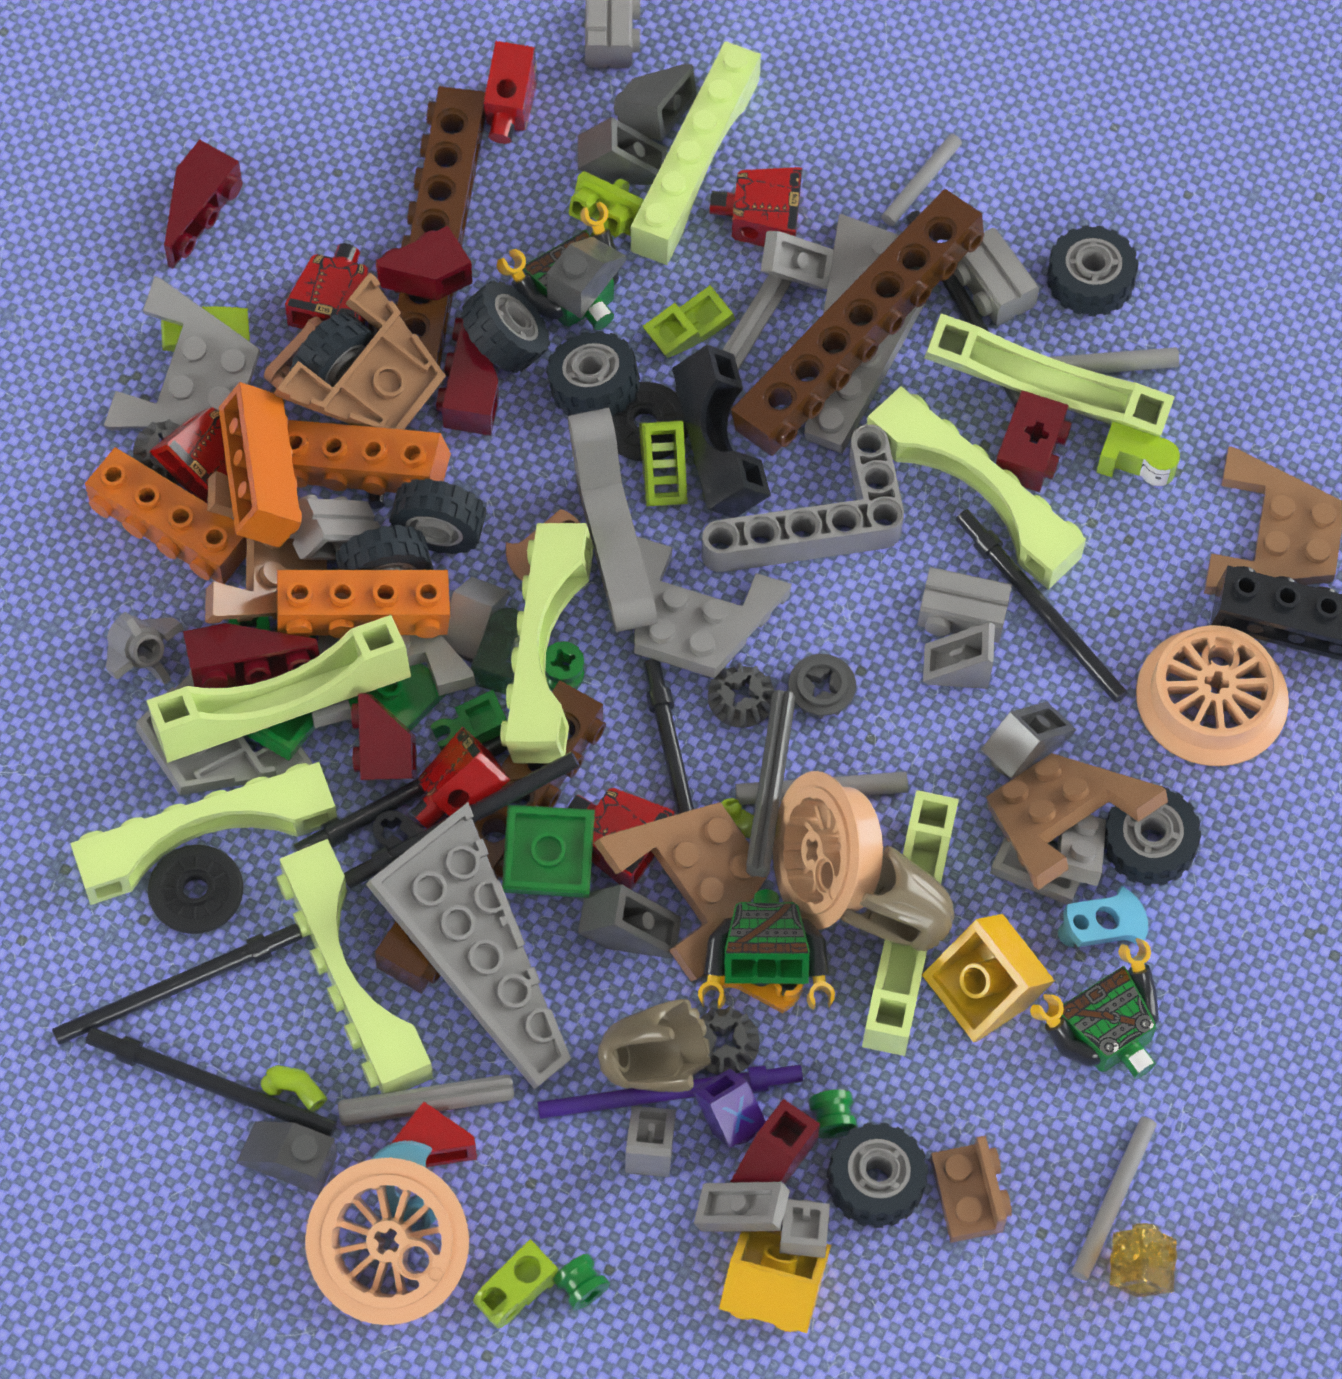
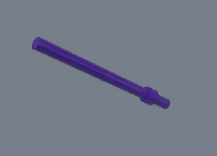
M801 1064L766 1069L765 1065L747 1067V1072L737 1073L748 1081L753 1093L767 1092L771 1086L803 1082ZM714 1077L693 1079V1088L690 1091L657 1092L630 1088L538 1101L539 1119L695 1097L693 1090Z

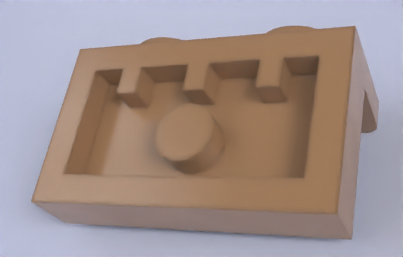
M986 1135L976 1137L974 1145L931 1153L930 1162L950 1242L1002 1233L1007 1217L1012 1215V1208L1007 1190L999 1189L996 1175L1001 1174L1000 1159L997 1149L995 1147L989 1148Z

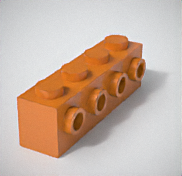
M239 382L219 406L235 533L238 536L280 548L291 534L297 532L302 521V512L299 509L297 496V479L294 475L292 462L293 450L290 446L287 428L288 417L285 415L282 398L277 397L273 392Z
M288 420L287 425L289 442L293 450L294 475L297 479L298 488L315 485L325 486L334 491H344L348 488L365 490L375 495H382L386 492L396 493L398 487H401L405 482H411V480L432 479L434 481H444L451 455L442 434L437 432Z
M116 447L85 482L89 505L97 514L104 518H109V516L115 518L122 523L123 527L131 535L142 539L143 536L156 544V547L162 554L173 560L177 557L189 564L191 570L204 580L212 578L216 582L225 584L246 558L247 538L236 535L232 518L207 511L208 504Z
M277 570V632L303 637L331 635L334 638L341 639L354 627L392 615L400 635H416L420 638H434L438 635H447L450 619L448 570Z

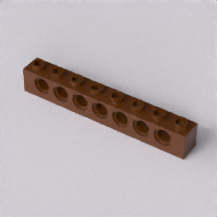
M438 86L436 101H429L426 123L431 125L430 134L422 135L420 157L425 158L423 168L417 167L415 171L414 191H418L417 201H410L407 224L412 225L410 235L403 236L401 248L416 241L428 231H437L446 226L450 228L461 247L463 246L486 120L484 109L485 91ZM456 131L458 133L450 134L447 132ZM445 164L452 165L450 167H442ZM436 198H446L443 201L434 200ZM394 291L399 294L398 303L395 304L401 312L399 316L412 334L421 335L419 339L439 367H441L454 293L436 301ZM417 300H427V301H428V302L423 303V304L415 303V301H417Z
M944 189L731 409L735 430L770 456H773L781 447L788 446L796 437L798 429L809 418L813 419L821 412L825 401L834 391H840L847 385L857 367L862 362L867 363L874 357L880 343L889 334L894 335L902 327L905 317L915 307L919 308L924 305L930 297L932 289L942 279L946 280L954 273L958 262L968 252L972 253L980 246L984 238L982 213L947 189ZM938 240H948L942 243L936 242ZM912 267H921L918 270H910ZM887 294H894V295H895V296L889 297V298L882 297V296L887 295ZM859 322H869L866 325H856ZM834 349L842 350L838 353H829L831 350ZM807 377H815L812 381H802V379ZM779 405H788L785 409H774Z
M559 680L552 693L562 705L569 725L568 733L573 736L567 740L565 755L572 751L581 767L584 760L582 753L589 743L595 745L605 730L606 723L603 721V704ZM509 754L501 767L510 780L502 788L532 773L531 768L534 766H545L549 763H513ZM580 767L520 799L528 802L525 806L554 807L561 795L560 786L567 776L573 778ZM508 805L474 823L480 839L484 840L489 854L487 857L496 880L498 878L503 879L505 838L498 842H490L484 837L492 832H499L506 836ZM395 921L375 951L377 969L422 993L429 982L432 984L436 983L441 975Z

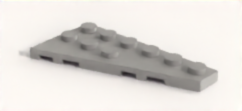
M839 213L823 314L899 236L898 234ZM912 267L910 270H918L921 267ZM887 294V295H884V296H882V297L889 298V297H893V296H895V295H894V294ZM924 305L919 308L915 307L905 317L900 330L894 335L889 334L880 343L874 357L867 363L862 362L852 373L847 385L840 391L835 390L825 401L821 412L815 418H809L806 421L804 431L806 440L843 454L853 432L858 427ZM859 322L856 325H866L869 322ZM834 349L831 350L829 353H838L842 350Z
M466 803L370 879L366 885L535 1090L570 1061L571 1057L553 1012L547 1007L539 987V977L535 967H531L523 947L525 945L502 885L500 881L496 880L487 857L489 854L484 840L480 839L472 820L474 816L469 803Z

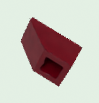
M448 226L437 231H428L416 241L402 248L390 249L381 258L376 260L377 279L382 288L437 301L473 283L472 262Z
M367 693L358 694V703H352L351 707L353 729H359L360 745L353 747L354 772H360V779L365 781L417 779L416 736L373 695Z
M782 1099L756 1134L730 1183L783 1182L785 1185L817 1143L820 1123L785 1099Z

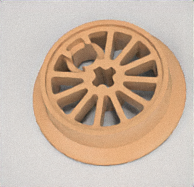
M1201 626L1185 630L1167 638L1148 655L1140 669L1136 684L1138 711L1149 733L1161 746L1172 754L1200 765L1229 766L1258 756L1279 736L1288 714L1289 699L1287 685L1275 660L1250 635L1226 626ZM1219 657L1227 661L1228 665L1220 666L1212 660L1209 662V659ZM1187 658L1194 669L1180 662ZM1249 672L1252 674L1253 677H1256L1250 679H1239L1244 675L1248 674ZM1169 673H1172L1187 681H1167L1166 678ZM1211 687L1217 688L1218 694L1212 693ZM1261 691L1262 700L1245 692ZM1169 694H1191L1177 703H1173L1169 697ZM1237 704L1257 714L1249 719ZM1195 705L1199 712L1194 721L1181 714ZM1227 710L1238 726L1226 728L1223 712ZM1205 714L1215 716L1216 729L1200 725Z
M810 771L799 776L790 785L782 799L778 810L773 846V863L777 886L783 902H794L797 904L801 918L809 919L817 930H821L835 924L847 909L855 912L862 909L863 906L860 905L863 896L866 893L874 894L881 874L883 843L876 812L862 792L855 788L841 786L829 774L820 771Z
M377 1158L357 1163L345 1169L324 1187L317 1197L308 1218L305 1248L313 1278L319 1289L333 1305L349 1316L364 1322L379 1325H396L414 1321L427 1315L450 1296L460 1281L466 1266L469 1251V1232L466 1217L459 1200L439 1176L424 1166L408 1160ZM387 1185L398 1186L402 1190L394 1218L391 1215L386 1191ZM370 1189L377 1191L382 1220L378 1218L361 1198V1195ZM411 1192L424 1200V1205L405 1222L403 1217ZM351 1204H354L372 1224L371 1228L345 1220L344 1216ZM432 1209L439 1226L413 1231L411 1229L412 1226ZM340 1228L366 1235V1242L340 1246ZM394 1230L397 1233L394 1240L399 1244V1247H393L386 1251L383 1248L385 1239L380 1235L381 1233H388ZM439 1233L442 1244L441 1252L432 1241L423 1237ZM414 1246L423 1248L429 1256L428 1267L423 1272L414 1271L408 1266V1254ZM367 1248L370 1255L350 1272L345 1265L342 1254ZM374 1260L380 1261L372 1287L369 1289L357 1280V1276ZM389 1263L392 1264L397 1288L396 1294H385L380 1291ZM404 1277L410 1280H417L419 1287L408 1291Z

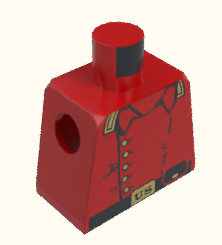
M495 41L484 97L486 123L491 126L488 137L493 142L509 144L512 141L514 130L524 131L527 128L538 82L535 47Z
M802 168L741 170L737 173L735 193L711 191L709 214L733 216L731 237L737 241L764 247L767 231H780L796 237Z
M341 243L337 246L334 258L319 254L313 255L310 258L285 303L288 326L303 329L308 320L313 317H319L322 321H326L330 316L338 315L340 312L351 313L365 325L366 320L346 305L349 297L369 274L368 267L357 263L360 256V251L357 247Z
M214 407L205 409L192 416L149 451L189 493L207 504L208 478L215 471L228 476L219 411Z
M462 727L419 776L418 781L427 795L411 810V813L422 825L429 828L445 813L451 816L466 803H469L470 806L500 790L508 783L510 778L494 755L468 730Z
M609 788L597 805L578 794L568 806V808L595 810L593 842L605 835L674 816L675 813L669 808L616 788ZM594 843L592 848V862L619 885L622 884L633 890L655 857L649 851L624 871L615 874Z

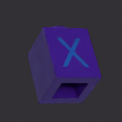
M730 1068L693 1090L712 1134L730 1148L734 1145H741L750 1141L766 1122L748 1081Z

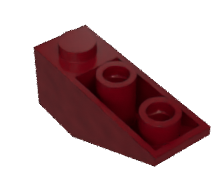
M200 139L176 167L164 242L167 264L172 269L181 258H187L192 253L197 238L205 229H210L216 223L220 210L228 200L232 201L238 196L243 184L239 161Z
M456 317L452 341L457 342L455 353L448 352L446 356L444 374L449 379L446 388H439L436 411L442 412L443 428L491 436L499 404L498 378L493 363L485 355H482L477 346L470 340L469 334L463 326V319Z
M229 623L183 631L194 687L231 688L258 683L292 671L320 655L317 639Z

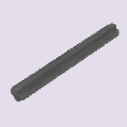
M779 689L772 695L746 863V872L750 876L763 878L770 872L795 707V694L791 691Z

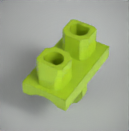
M583 171L577 177L575 193L571 197L568 212L570 216L582 221L581 211L584 207H587L589 217L598 221L600 213L596 203L602 202L608 209V218L603 223L604 228H608L611 236L614 237L622 233L631 236V225L644 199L630 193V184L623 179H618L614 184H611Z

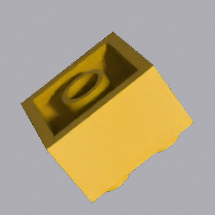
M1003 914L976 919L922 973L923 978L973 1043L978 1042L1026 1010L1055 982Z
M741 1231L729 1263L719 1309L730 1312L739 1319H756L774 1324L775 1327L783 1331L807 1333L832 1245L826 1244L825 1258L779 1253L781 1231Z

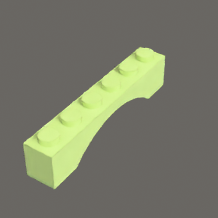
M724 41L631 225L630 252L668 265L683 235L697 193L712 159L732 124L745 111L759 83L760 53Z
M942 313L937 320L924 359L1020 393L1021 390L1068 404V410L1110 425L1114 421L1158 437L1162 435L1175 396L1135 382L1099 374L1050 358L1003 339L981 327Z
M900 386L867 417V424L876 425L885 431L892 459L895 462L914 463L941 470L962 480L978 491L994 507L1006 525L1014 544L1017 564L1048 590L1082 558L1086 538L1083 537L1081 530L1074 523L1064 521L1055 514L1048 502L1041 496L1032 495L1026 490L1011 471L1002 470L991 461L989 455L982 447L977 444L972 445L963 438L952 422L947 419H941L934 414L919 395H911Z
M537 523L535 539L528 542L527 558L529 565H531L529 575H524L522 581V595L525 600L524 611H519L517 615V633L520 636L519 647L513 648L511 665L515 676L513 684H508L506 689V704L510 710L508 721H502L500 731L501 744L508 748L513 763H551L564 756L566 752L569 725L562 705L547 684L545 674L546 651L551 632L561 612L573 596L589 582L594 545L586 523Z
M392 615L350 629L338 642L318 657L275 678L231 688L186 686L146 701L154 731L167 763L353 698L358 696V694H364L411 677L405 643Z
M316 762L310 765L301 763L290 767L283 774L271 778L257 777L248 781L243 787L228 792L225 790L211 792L203 800L188 805H171L164 809L161 814L152 817L129 819L123 822L120 827L106 832L92 831L86 833L78 841L70 844L89 903L93 905L132 892L143 875L163 856L181 844L204 834L233 828H260L276 830L299 837L320 830L321 825L337 817V813L320 763Z
M916 790L903 855L941 884L959 799ZM884 940L862 1047L905 1056L927 951H918L909 945Z
M328 839L280 858L282 875L276 877L277 883L284 899L287 901L293 898L298 912L293 913V917L302 938L308 935L311 937L315 949L310 950V955L318 974L327 973L332 986L327 988V992L335 1011L344 1010L349 1024L344 1025V1030L353 1050L361 1048L367 1060L361 1064L370 1088L378 1086L383 1094L407 1090L433 1079L431 1061L414 1025L394 1016L376 1003L358 984L346 964L340 946L339 928L341 910L347 894L345 875Z

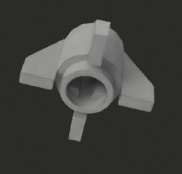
M124 612L113 622L108 631L107 671L115 679H119L133 667H146L157 680L164 685L171 681V678L159 662L164 654L163 639L169 641L184 629L182 624L173 617L141 620Z

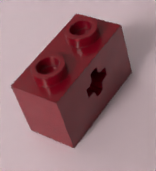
M1021 390L1000 447L996 465L1002 470L1011 471L1024 488L1040 492L1045 478L1053 480L1060 459V456L1054 455L1057 444L1065 446L1072 426V422L1066 421L1069 405Z

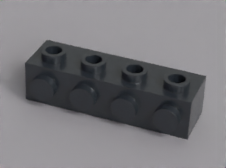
M1246 566L1226 567L1217 583L1210 625L1234 628L1250 635L1254 639L1342 661V594L1329 587L1315 588L1299 584L1294 579L1285 576L1272 577L1256 573L1254 569Z

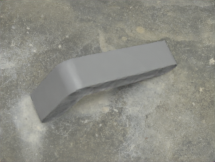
M608 407L570 415L567 418L577 487L588 530L594 545V553L615 631L617 633L658 624L652 590L622 485L617 440L610 409Z
M866 424L858 427L851 436L849 466L857 500L713 521L705 527L702 535L701 559L704 565L715 572H727L886 549L894 546L901 537L904 508L890 445L885 431L876 425ZM871 448L874 449L876 452L865 453L860 449ZM872 483H877L882 485L884 488L873 489L868 485ZM880 519H885L890 521L892 524L884 526L878 524L876 521ZM845 525L852 530L847 532L839 531L835 527ZM798 531H805L809 533L811 536L799 537L796 536L794 533ZM764 537L770 541L767 543H757L753 539ZM724 543L729 547L726 549H716L712 545Z

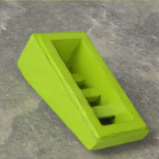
M683 421L639 423L646 506L688 504ZM672 434L673 442L652 443L651 435ZM674 451V458L653 460L652 452ZM675 467L676 475H653L654 468ZM677 484V492L655 493L654 485Z

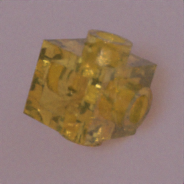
M1137 1223L1132 1225L1131 1230L1113 1232L1109 1285L1137 1298L1174 1292L1177 1240L1160 1232L1158 1226L1148 1223Z

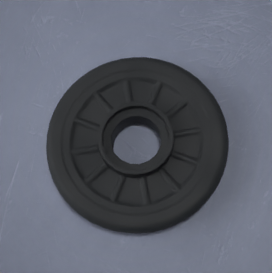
M639 382V392H636L634 401L629 403L621 413L613 414L612 419L618 454L623 457L642 461L639 427L634 423V419L641 414H650L657 422L683 421L684 441L687 438L688 433L684 426L685 418L680 399L675 391L662 384ZM672 434L651 435L652 443L673 442ZM674 451L652 452L653 460L663 459L673 454Z
M206 845L184 846L167 854L155 866L148 883V899L158 919L171 929L188 934L205 933L219 928L235 914L243 896V878L236 863L223 851ZM192 880H202L208 885V889L200 898H189L183 892L186 884Z

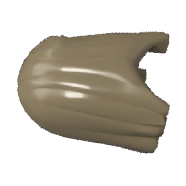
M887 845L883 846L882 868L874 894L866 893L860 902V905L867 908V910L862 914H858L847 909L840 919L882 939L909 945L918 951H928L934 946H938L939 942L944 941L953 925L955 913L952 899L946 889L918 865L893 847Z
M688 999L664 1002L622 1018L606 1030L598 1046L601 1072L611 1083L625 1089L634 1088L657 1092L690 1091L694 1085L692 1075L711 1064V1059L708 1056L710 1053V1043L707 1038H704L707 1031L704 1019L699 1018L700 1013L698 1009L691 1008V1002Z

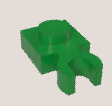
M491 690L454 707L458 714L457 718L453 720L448 718L439 719L433 722L430 727L436 738L444 734H450L446 739L437 742L442 751L462 727L468 730L482 744L500 736L502 721H507V718L494 690Z

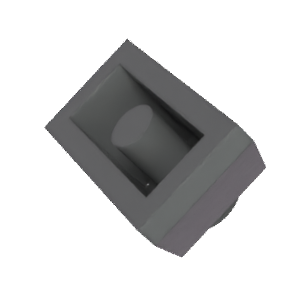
M685 63L633 78L615 98L614 113L618 121L650 139L662 141L697 97L693 65Z
M613 117L578 135V170L586 171L611 184H614L618 179H623L629 182L630 185H652L667 156V148Z
M594 237L569 244L547 272V299L582 318L626 262L627 256Z
M1046 701L1009 712L981 750L990 758V764L996 771L1013 778L1019 776L1022 772L1054 752L1074 734L1076 729Z
M621 884L591 891L589 898H584L578 934L610 950L673 958L669 949L678 943L682 917Z
M255 1121L237 1163L319 1195L338 1155L335 1138L294 1122Z

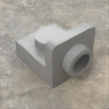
M788 1199L782 1222L779 1253L825 1258L830 1204L811 1200Z

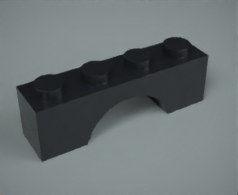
M705 345L672 368L676 383L675 390L680 399L685 418L684 426L689 434L694 454L693 461L698 470L703 490L702 497L707 510L735 518L770 497L771 494L762 460L733 451L728 440L727 423L729 413L736 398L743 390L735 356L724 350Z

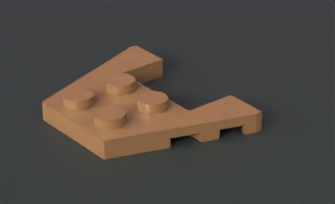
M370 272L349 297L346 305L379 330L334 387L330 386L298 361L276 388L274 394L279 398L351 425L405 430L442 383L446 375L417 334L413 335L399 316L401 314L400 310L393 301L389 302L379 288L380 282Z
M1229 446L1226 453L1221 486L1262 493L1264 495L1254 560L1250 561L1211 553L1204 594H1216L1217 583L1227 566H1246L1254 569L1256 573L1272 577H1289L1303 585L1333 582L1336 574L1342 533V500L1235 447Z
M215 471L208 478L207 511L233 518L228 476ZM290 537L280 548L247 538L246 590L213 581L206 588L205 622L210 624L220 623L223 619H237L238 622L252 621L255 617L268 616L277 619V570H327V560L300 559L293 546L294 539H290Z
M1053 753L986 796L990 813L1006 840L1011 842L1022 867L1027 869L1032 884L1038 890L1069 870L1066 856L1048 844L1060 834L1108 802L1138 822L1168 802L1166 789L1162 786Z
M721 802L605 835L593 842L615 874L624 871L649 851L654 854L702 923L701 926L669 949L691 982L704 974L709 936L724 919L733 916L736 904L739 902H751L754 894L767 878V876L763 878L750 876L746 872L749 842Z

